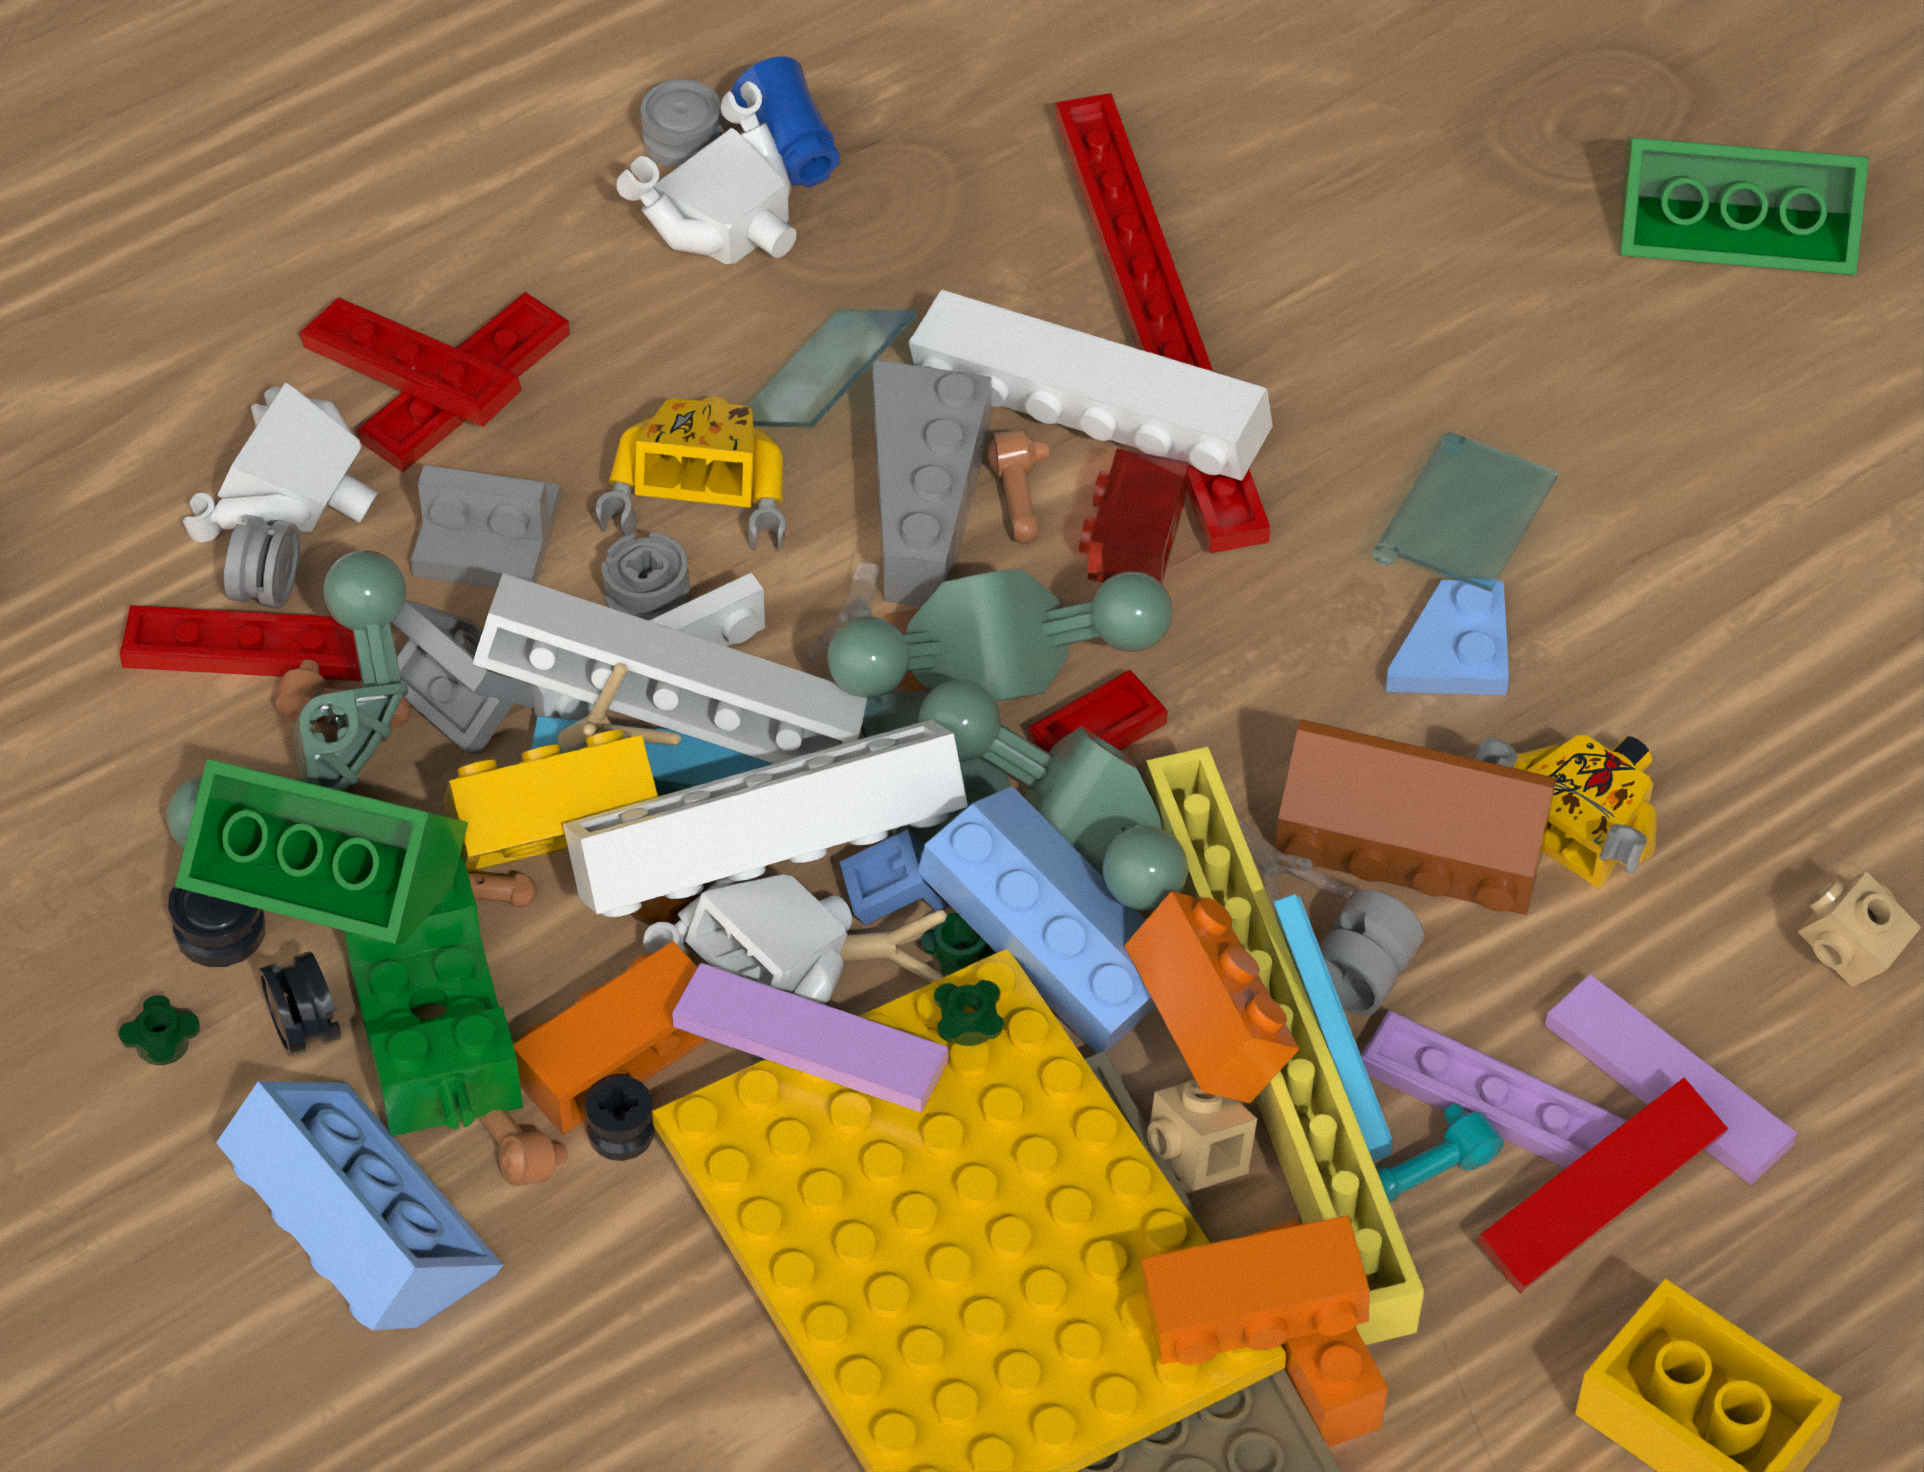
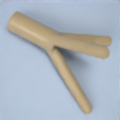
M618 663L607 680L591 714L561 730L558 734V744L565 752L579 750L587 746L586 738L617 729L624 730L625 738L642 735L644 743L676 746L680 744L681 736L674 732L610 725L605 715L627 672V666L624 663Z
M937 910L893 932L847 935L840 956L843 961L888 958L932 983L944 977L941 972L900 950L899 946L922 938L926 931L935 929L938 924L946 920L947 915L952 913L946 914L943 910Z

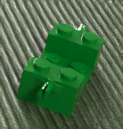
M464 857L459 858L452 888L403 945L342 930L390 1137L447 1125L451 1129H459L458 1122L460 1121L463 1122V1127L465 1128L471 1125L475 1118L483 1117L491 1111H510L523 1108L517 1057L504 1008L498 1005L481 940L477 905ZM430 1004L441 1005L447 1009L442 1015L433 1019H422L414 1015L419 1008Z

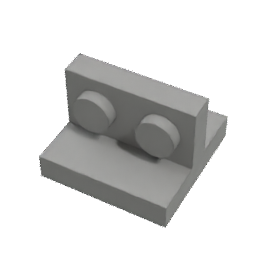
M424 464L418 481L423 524L411 558L412 575L495 589L499 585L502 573L537 583L561 504L560 484Z
M405 600L401 612L392 622L410 637L397 657L402 683H407L409 691L405 698L465 752L479 755L514 703L534 708L531 683L472 664L483 629L471 619Z

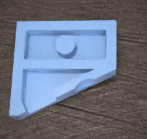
M1441 580L1387 669L1386 692L1507 695L1509 667L1504 581Z

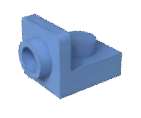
M908 829L839 862L854 915L865 925L921 898L936 911L949 907V904L917 873L924 845Z

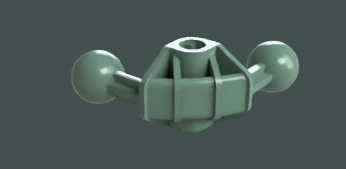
M371 550L353 551L339 558L327 572L323 586L324 601L329 613L339 624L353 631L363 688L323 694L311 699L296 719L292 731L301 777L298 781L339 791H344L346 788L352 790L358 783L360 778L357 774L372 757L380 741L385 743L392 733L389 726L401 698L409 693L407 683H402L390 624L399 615L405 602L406 585L404 577L398 566L390 558ZM321 716H325L328 724H337L338 726L337 733L330 741H325L322 733H313L312 731L313 725ZM203 775L192 777L182 783L171 796L167 807L169 831L177 844L183 849L187 840Z
M1023 569L995 571L943 582L911 619L906 634H902L892 623L879 617L863 616L846 622L835 632L830 641L827 662L831 676L839 687L847 693L861 698H876L891 692L900 684L906 672L913 671L916 680L931 690L947 681L967 680L981 685L993 696L996 702H1002L1045 693L1067 660L1069 644L1102 638L1111 647L1125 652H1140L1153 647L1166 635L1172 621L1173 608L1171 598L1162 583L1144 572L1124 571L1117 573L1102 583L1095 593L1093 601L1061 607L1056 596Z
M951 680L935 687L925 697L919 710L918 723L932 719L953 732L959 762L971 761L981 756L1026 783L1028 786L1023 797L1104 877L1107 888L1120 903L1136 910H1155L1171 891L1178 893L1182 891L1188 875V862L1185 851L1179 841L1172 834L1164 830L1162 819L1134 762L1127 755L1084 727L1078 728L1059 740L1048 753L1000 724V711L993 696L984 687L971 681Z

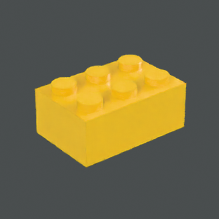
M623 729L611 730L586 738V747L567 753H562L560 745L554 744L522 753L523 761L516 765L498 769L496 760L492 759L458 768L459 777L449 780L443 800L449 818L468 822L460 858L464 857L468 873L568 849L563 827L564 823L658 797L643 736L638 735L625 738Z
M1665 1278L1584 1373L1575 1415L1657 1472H1802L1829 1439L1842 1397Z

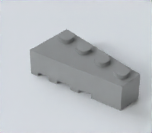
M872 359L873 422L884 601L922 607L943 582L953 580L991 425L992 377Z

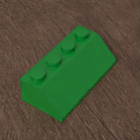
M1627 136L1621 200L1620 255L1856 275L1869 157Z
M207 759L175 887L403 945L452 888L468 822Z

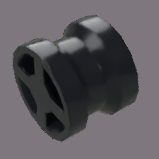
M614 1075L603 1078L594 1084L586 1095L585 1114L588 1121L587 1136L590 1145L599 1155L609 1160L625 1161L636 1158L644 1153L653 1141L655 1131L652 1117L653 1101L649 1089L641 1081L630 1076Z

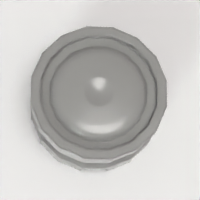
M680 78L664 81L651 88L643 97L640 108L643 125L642 142L645 152L656 163L668 168H678L723 135L720 122L722 116L721 103L718 95L706 84L696 80Z
M248 514L243 515L241 522H246L247 524H236L227 550L224 569L226 596L230 600L243 603L256 598L259 599L262 606L275 609L282 608L290 596L298 569L300 555L299 529L295 523L276 521L273 525H267L262 517Z
M651 531L650 538L635 539L632 533L618 539L607 549L608 556L606 561L601 562L605 599L608 608L649 621L690 602L691 590L687 553L676 540L668 535Z

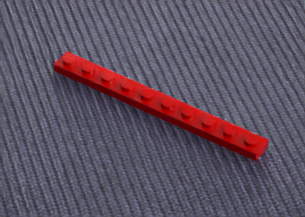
M1112 93L1056 102L1055 119L1137 349L1214 372ZM1177 461L1210 554L1269 543L1271 527L1250 469H1248L1241 481L1221 474H1206L1193 465Z

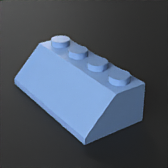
M1013 786L972 803L925 844L917 873L996 953L1006 949L1015 957L1046 1004L1096 1054L1103 1051L1107 1053L1157 1008L1124 947L1146 920L1135 909L1123 905L1111 894L1104 877Z
M258 1081L216 1142L234 1164L233 1170L238 1178L255 1189L272 1210L273 1220L282 1229L294 1236L309 1254L312 1267L321 1276L333 1283L348 1301L351 1314L371 1330L417 1328L496 1276L503 1266L502 1262L394 1136L390 1137L388 1129L348 1083Z

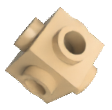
M1865 871L1843 884L1835 878L1823 886L1808 903V906L1814 912L1797 932L1813 947L1818 959L1828 967L1833 968L1853 988L1886 971L1921 929V926L1896 902L1893 893L1885 885L1877 882Z
M1192 1079L1154 1093L1151 1121L1147 1129V1139L1155 1157L1161 1161L1167 1160L1172 1171L1192 1191H1196L1249 1173L1257 1118L1240 1101L1203 1093L1196 1079Z

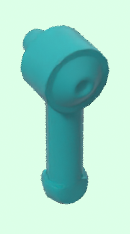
M1458 1103L1446 1108L1443 1114L1448 1128L1443 1142L1390 1169L1382 1168L1377 1172L1389 1203L1395 1201L1399 1194L1458 1164L1463 1170H1474L1489 1163L1502 1150L1504 1141L1487 1115L1483 1112H1468Z

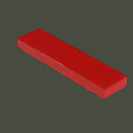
M524 292L459 345L457 349L515 373L519 377L570 335L569 321L527 292ZM402 392L358 428L359 441L403 473L464 423L466 419Z
M340 297L300 331L304 348L482 427L522 391L517 374Z
M130 605L120 650L122 668L283 677L286 672L298 669L304 660H313L319 664V675L324 679L362 681L353 631L339 624L332 616Z
M1683 1077L1482 1232L1476 1242L1521 1294L1723 1137L1728 1131V1127L1687 1079Z

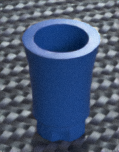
M779 56L763 60L750 67L737 79L731 89L735 102L742 108H748L746 101L742 97L741 87L745 82L754 83L760 89L762 95V103L755 112V115L760 124L767 123L778 153L782 156L792 185H804L809 188L827 180L831 172L840 164V154L834 145V137L823 120L810 93L801 64L794 58Z

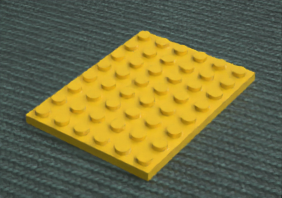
M1006 949L858 1016L948 1047V1063L922 1113L767 1059L652 1111L653 1126L866 1472H1077L1285 1368L1286 1352L1281 1345L1268 1350H1253L1246 1347L1218 1353L1210 1361L1196 1365H1185L1180 1362L1161 1364L1143 1293L1141 1258L1211 1243L1020 964ZM981 980H988L999 987L1000 999L996 1003L997 1014L1004 1020V1029L998 1037L975 1046H963L948 1042L939 1036L937 1024L942 1019L941 1008L934 1003V992L940 985L952 983L960 987L963 985H976ZM967 1007L963 1009V1012L972 1013L975 1010Z

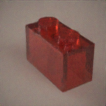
M1116 448L1110 472L1100 470L1097 476L1093 495V506L1099 507L1096 518L1086 516L1082 527L1079 553L1089 554L1087 580L1103 583L1117 573L1139 571L1153 576L1163 584L1186 502L1189 462Z

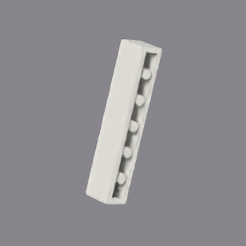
M942 289L909 341L913 362L916 366L992 377L991 407L1003 406L1029 414L1036 420L1046 424L1058 423L1083 431L1097 440L1116 441L1138 448L1152 457H1167L1193 465L1198 470L1210 475L1221 474L1242 481L1273 427L1268 391L1265 387Z
M502 573L472 663L473 665L594 705L615 665L624 663L627 666V672L609 707L610 710L774 764L857 741L868 699L847 693L835 682L506 573Z
M931 719L563 824L579 899L596 914L602 913L607 917H618L639 910L642 906V901L665 895V897L670 899L693 896L704 889V883L727 877V879L733 881L755 878L766 871V865L788 859L793 863L814 861L827 854L826 848L846 842H850L853 845L876 843L885 839L888 836L887 830L908 824L912 827L934 826L946 821L949 812L966 808L968 805L954 733Z

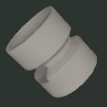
M1370 889L1355 892L1334 920L1332 930L1324 935L1318 944L1342 1008L1348 1013L1369 1015L1377 1011L1396 984L1398 974L1406 969L1423 943L1424 931L1418 918L1398 899L1383 892Z

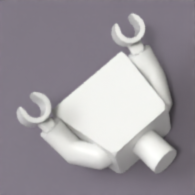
M745 82L741 87V94L748 108L740 107L735 102L731 91L726 93L721 102L722 115L732 123L741 124L744 130L742 133L739 134L733 128L729 129L659 182H657L659 180L657 165L645 156H639L631 163L633 174L641 182L636 180L629 170H624L617 179L619 194L631 201L641 199L644 203L641 210L667 244L675 251L708 255L724 264H735L758 246L774 258H781L790 251L795 243L796 230L787 224L789 220L788 197L791 193L790 180L782 156L778 153L767 123L760 124L755 115V112L762 103V95L760 89L752 82Z
M286 382L282 388L274 386L269 388L264 393L267 405L263 406L256 403L251 406L256 428L231 465L218 496L223 499L219 500L218 504L215 505L213 498L205 493H197L191 498L189 505L196 517L187 516L182 520L189 536L197 542H208L215 539L223 529H234L236 524L246 525V522L241 521L242 516L247 514L262 517L267 525H273L276 521L295 523L302 532H312L328 505L356 522L361 523L378 492L348 475L362 445L359 439L351 432L336 405L329 400L305 397Z
M786 874L758 880L747 879L741 881H733L725 877L717 880L678 913L681 920L675 925L667 922H657L650 925L645 931L643 943L647 953H655L674 941L687 955L683 944L686 942L712 967L826 1005L843 971L844 964L840 953L847 937L846 931L851 927L852 917L848 905L839 896L832 895L818 901L794 877ZM749 1053L750 1060L753 1062L758 1056Z

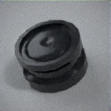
M175 885L169 893L168 910L173 921L174 938L180 952L194 963L206 967H228L242 962L257 951L265 937L266 920L262 909L177 888Z
M311 951L294 956L293 964L282 968L276 963L259 968L260 982L272 1021L289 1057L306 1052L308 1043L320 1040L322 1043L328 1044L341 1039L338 1021L331 1022L333 1011H336L320 966Z

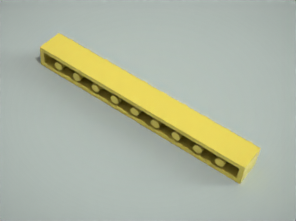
M1209 747L1146 760L1145 786L1159 812L1164 830L1172 834L1179 841L1187 857L1188 875L1180 893L1200 899L1203 897L1211 898L1220 903L1229 912L1233 920L1231 927L1244 950L1257 962L1260 969L1258 975L1270 997L1284 1010L1287 1016L1286 1025L1299 1047L1296 1054L1255 1099L1302 1222L1307 1224L1349 1215L1369 1286V1322L1357 1324L1356 1326L1365 1345L1417 1333L1424 1295L1423 1286Z

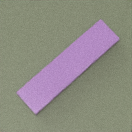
M700 963L672 1013L673 1027L921 1113L948 1063V1047L703 963Z
M1591 974L1547 1013L1545 1026L1646 1105L1650 1104L1685 1077L1728 1127V1131L1724 1136L1708 1147L1706 1151L1752 1186L1794 1145L1797 1135L1796 1131Z
M1391 1010L1388 1011L1361 1055L1368 1076L1442 1111H1445L1450 1105L1458 1103L1468 1112H1483L1504 1140L1564 1168H1567L1628 1121Z

